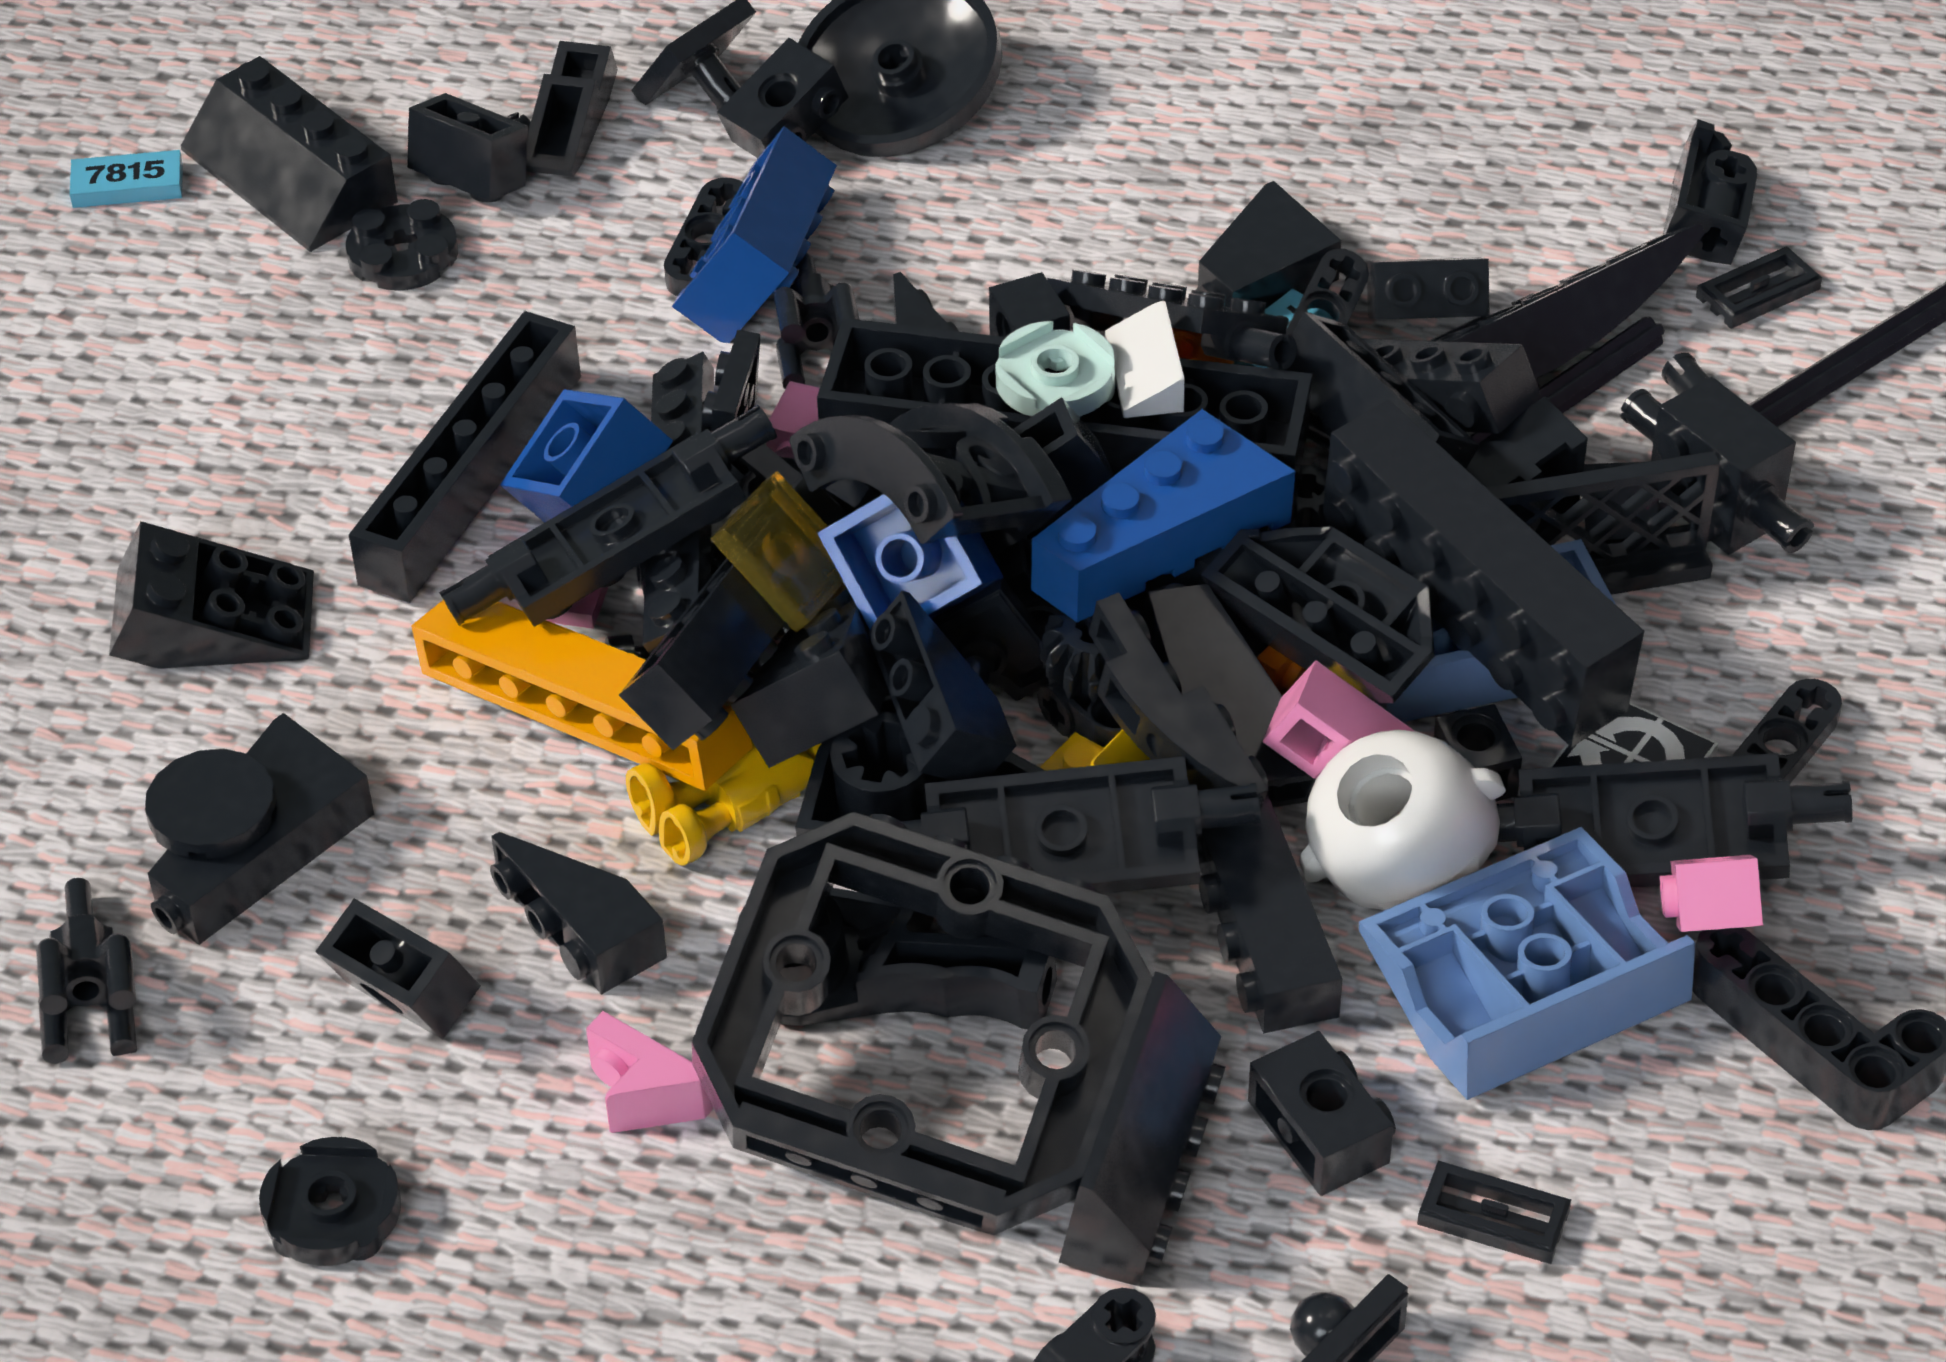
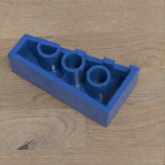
M1201 409L1032 538L1031 590L1075 622L1086 619L1094 614L1096 602L1119 592L1122 598L1126 600L1145 591L1146 582L1153 578L1170 573L1176 577L1194 568L1196 558L1220 547L1224 549L1240 529H1260L1268 526L1271 530H1276L1291 523L1295 470Z

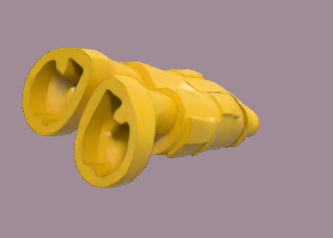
M752 742L753 749L706 791L682 781L669 783L665 774L656 766L650 763H642L628 770L625 775L628 796L645 830L651 836L659 833V840L663 850L676 864L681 866L687 865L699 859L707 848V842L727 827L731 832L736 830L742 832L764 817L770 816L782 804L801 795L800 792L807 788L820 744L768 768ZM704 802L710 805L698 811L694 810L695 807Z

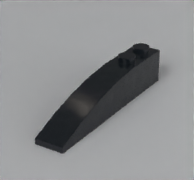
M1702 223L1667 232L1605 260L1606 263L1562 279L1558 285L1511 302V307L1500 310L1490 316L1475 318L1429 341L1523 344L1538 388H1540L1537 380L1538 377L1559 368L1599 342L1632 315L1674 273L1705 234Z

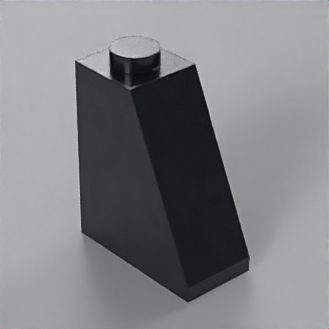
M1272 181L1262 187L1199 260L1198 287L1196 290L1225 294V306H1230L1231 298H1241L1265 302L1267 309L1291 289L1303 294L1323 256L1333 249H1341L1342 240L1275 181ZM1336 272L1333 282L1339 280V272Z

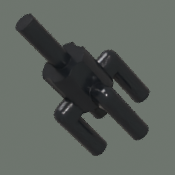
M808 253L805 254L795 267L799 270L795 283L790 287L779 288L774 295L781 337L776 343V352L784 389H786L790 381L805 384L800 356L805 350L817 351L827 348L832 352L842 318L860 320L853 288L847 283H838L835 286L827 283L821 274L816 272L814 258Z
M72 878L66 882L64 887L67 920L59 928L50 931L49 938L40 941L36 948L42 1058L51 1064L62 1063L69 1056L66 1012L73 1006L87 1007L96 1004L106 1006L111 1054L119 1056L137 1051L133 1005L136 1002L130 940L123 934H114L112 927L100 923L95 918L89 881L84 878Z

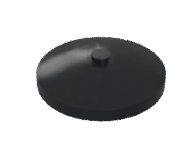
M832 0L813 18L798 42L834 64L849 96L840 106L837 113L827 119L815 133L842 150L868 157H887L911 153L938 143L956 132L972 119L989 98L997 82L1002 64L1000 34L991 11L984 0Z

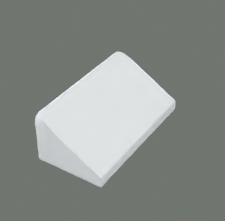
M1166 302L1154 303L1105 330V338L1114 350L1115 382L1123 417L1184 412V375Z

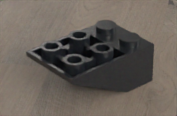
M140 521L117 570L109 656L157 669L308 660L314 570Z

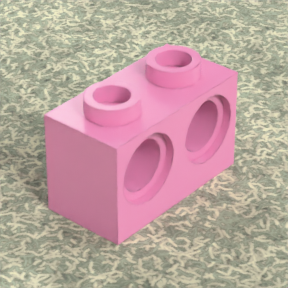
M1752 855L1671 861L1672 875L1659 876L1662 913L1665 915V918L1675 917L1676 926L1681 932L1763 926L1758 859Z

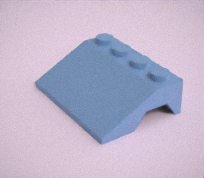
M1582 827L1359 921L1360 934L1428 1056L1466 1100L1692 1000L1695 942L1686 935L1668 943L1640 915L1626 872Z

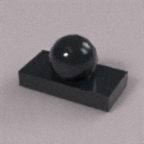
M1387 1274L1356 1307L1347 1298L1333 1292H1315L1302 1299L1292 1314L1290 1331L1294 1343L1303 1355L1306 1356L1301 1362H1373L1405 1329L1408 1287L1390 1274Z

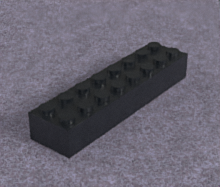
M842 318L817 396L818 420L834 416L860 415L889 424L898 416L911 409L947 402L959 404L977 403L992 408L1009 417L1008 426L1012 429L1031 418V416L1024 415L1011 408L1001 398L996 388L995 364L999 358V347L1006 337ZM1179 358L1184 375V412L1124 418L1115 382V394L1110 401L1102 404L1094 411L1080 416V419L1099 440L1115 476L1203 409L1295 470L1294 503L1309 429L1312 374ZM1046 368V369H1045V371H1046V372H1049V373H1061V372H1064V371H1054V370H1052V369H1050V368Z

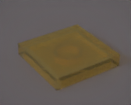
M778 471L768 477L711 538L718 549L795 632H798L807 625L844 583L817 534L828 526Z

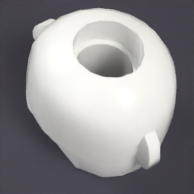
M1390 730L1376 732L1359 738L1343 748L1326 764L1315 780L1309 795L1306 816V831L1309 844L1302 851L1299 859L1305 880L1311 883L1327 877L1338 891L1358 906L1387 910L1478 871L1497 845L1500 819L1495 799L1506 792L1500 775L1486 768H1474L1467 759L1445 741L1420 732ZM1401 809H1403V810L1400 812L1399 815H1397L1396 817H1394L1393 819H1391V820L1388 822V820L1391 818V816H1393L1394 814H1396L1397 812H1399Z

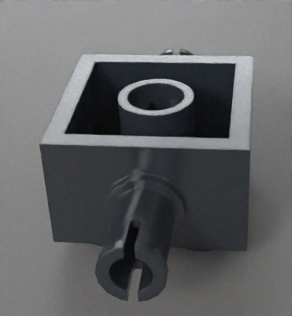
M1711 376L1663 404L1652 397L1646 389L1636 390L1625 400L1621 407L1623 413L1620 414V418L1653 442L1651 461L1715 451L1720 462L1707 542L1711 541L1728 556L1764 534H1767L1780 544L1787 553L1798 551L1808 542L1813 533L1811 528L1814 527V523L1810 519L1803 517L1785 502L1796 441L1718 380ZM1699 476L1682 478L1669 490L1680 496L1698 481ZM1683 515L1682 518L1691 524L1692 521Z

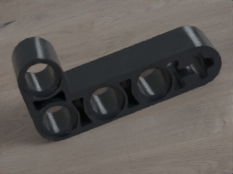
M1741 927L1702 930L1698 934L1692 987L1694 994L1846 1122L1856 1128L1865 1130L1882 1129L1892 1124L1936 1091L1942 1084L1946 1070V1020L1942 1016L1923 1009L1909 1010L1873 1033L1747 929Z

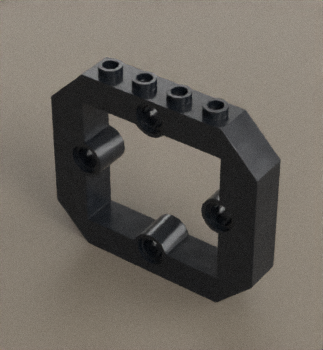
M851 812L766 850L693 1037L692 1065L734 1149L963 1227L996 1235L1076 1199L1084 1171L1153 977L1109 896L1098 893L1097 889L1090 883L1074 877H1062L1058 880L1034 872V869L1028 863L1015 857L998 856L994 859L973 852L966 843L948 835H935L931 838L907 830V827L901 821L888 815L872 814L868 817ZM834 884L935 917L940 927L955 938L969 940L986 934L1084 967L1067 1017L1051 1015L1040 1018L1030 1025L1024 1035L1018 1074L1023 1087L1030 1095L1036 1097L1038 1101L1016 1165L915 1132L916 1125L912 1112L904 1102L893 1096L883 1094L868 1096L855 1104L853 1109L850 1110L760 1079L784 1014L799 1016L811 1013L821 1006L828 995L831 958L827 945L815 932ZM965 887L973 888L979 891L985 899L977 904L968 905L957 901L952 893L957 889ZM800 963L809 967L813 974L806 980L795 982L782 977L779 971L788 964ZM1047 1049L1060 1050L1068 1056L1071 1063L1060 1069L1049 1068L1040 1062L1037 1054ZM880 1127L893 1132L898 1141L889 1148L877 1149L866 1144L862 1136L869 1129Z

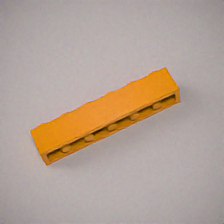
M442 600L411 625L422 674L636 763H650L665 775L706 791L753 749L752 740L730 705L727 707L723 705L722 707L729 715L711 735L700 741L694 734L676 749L672 750L619 696L620 692L646 661L645 659L547 620L534 627L522 610L502 602H496L459 626L444 600Z

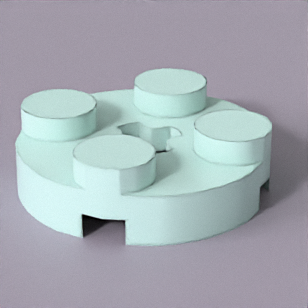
M1053 321L1036 322L1026 325L1008 335L999 347V358L995 364L997 391L1011 408L1031 417L1061 397L1079 417L1086 415L1110 401L1115 394L1114 350L1104 336L1085 325L1073 323V332L1053 330ZM1046 368H1050V369H1052V370H1054V371H1064V372H1061V373H1049V372H1046L1045 369H1046Z

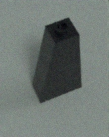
M1171 583L1161 586L1155 591H1149L1140 615L1148 626L1151 645L1161 662H1168L1175 669L1181 682L1182 694L1204 685L1215 704L1220 703L1226 707L1233 719L1237 740L1247 756L1252 755L1258 759L1266 773L1268 780L1267 794L1273 808L1308 802L1316 779L1262 742L1282 695L1208 584L1185 586L1181 583Z
M282 713L271 722L246 753L265 766L274 783L276 808L274 806L271 814L272 823L266 834L247 849L224 858L206 859L205 853L196 854L189 852L190 858L175 855L167 849L148 872L154 901L151 903V910L160 925L169 933L176 934L182 931L200 945L374 815L367 775L285 713Z

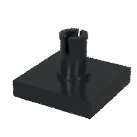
M735 0L668 44L631 90L641 103L647 105L684 79L693 76L717 106L716 109L719 110L741 86L718 57L755 15V9L748 0Z

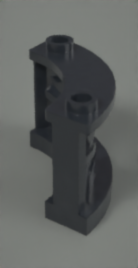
M947 402L925 405L911 409L898 416L889 424L860 415L827 417L812 422L790 437V445L794 453L795 462L801 469L811 492L824 490L835 482L844 479L857 480L869 484L886 495L899 508L921 544L934 543L937 539L1014 527H1017L1019 532L1039 529L1072 500L1062 477L1039 444L1032 437L1021 438L1008 426L1009 417L977 403L959 404ZM962 488L969 491L975 505L960 506ZM991 498L1001 501L991 503Z

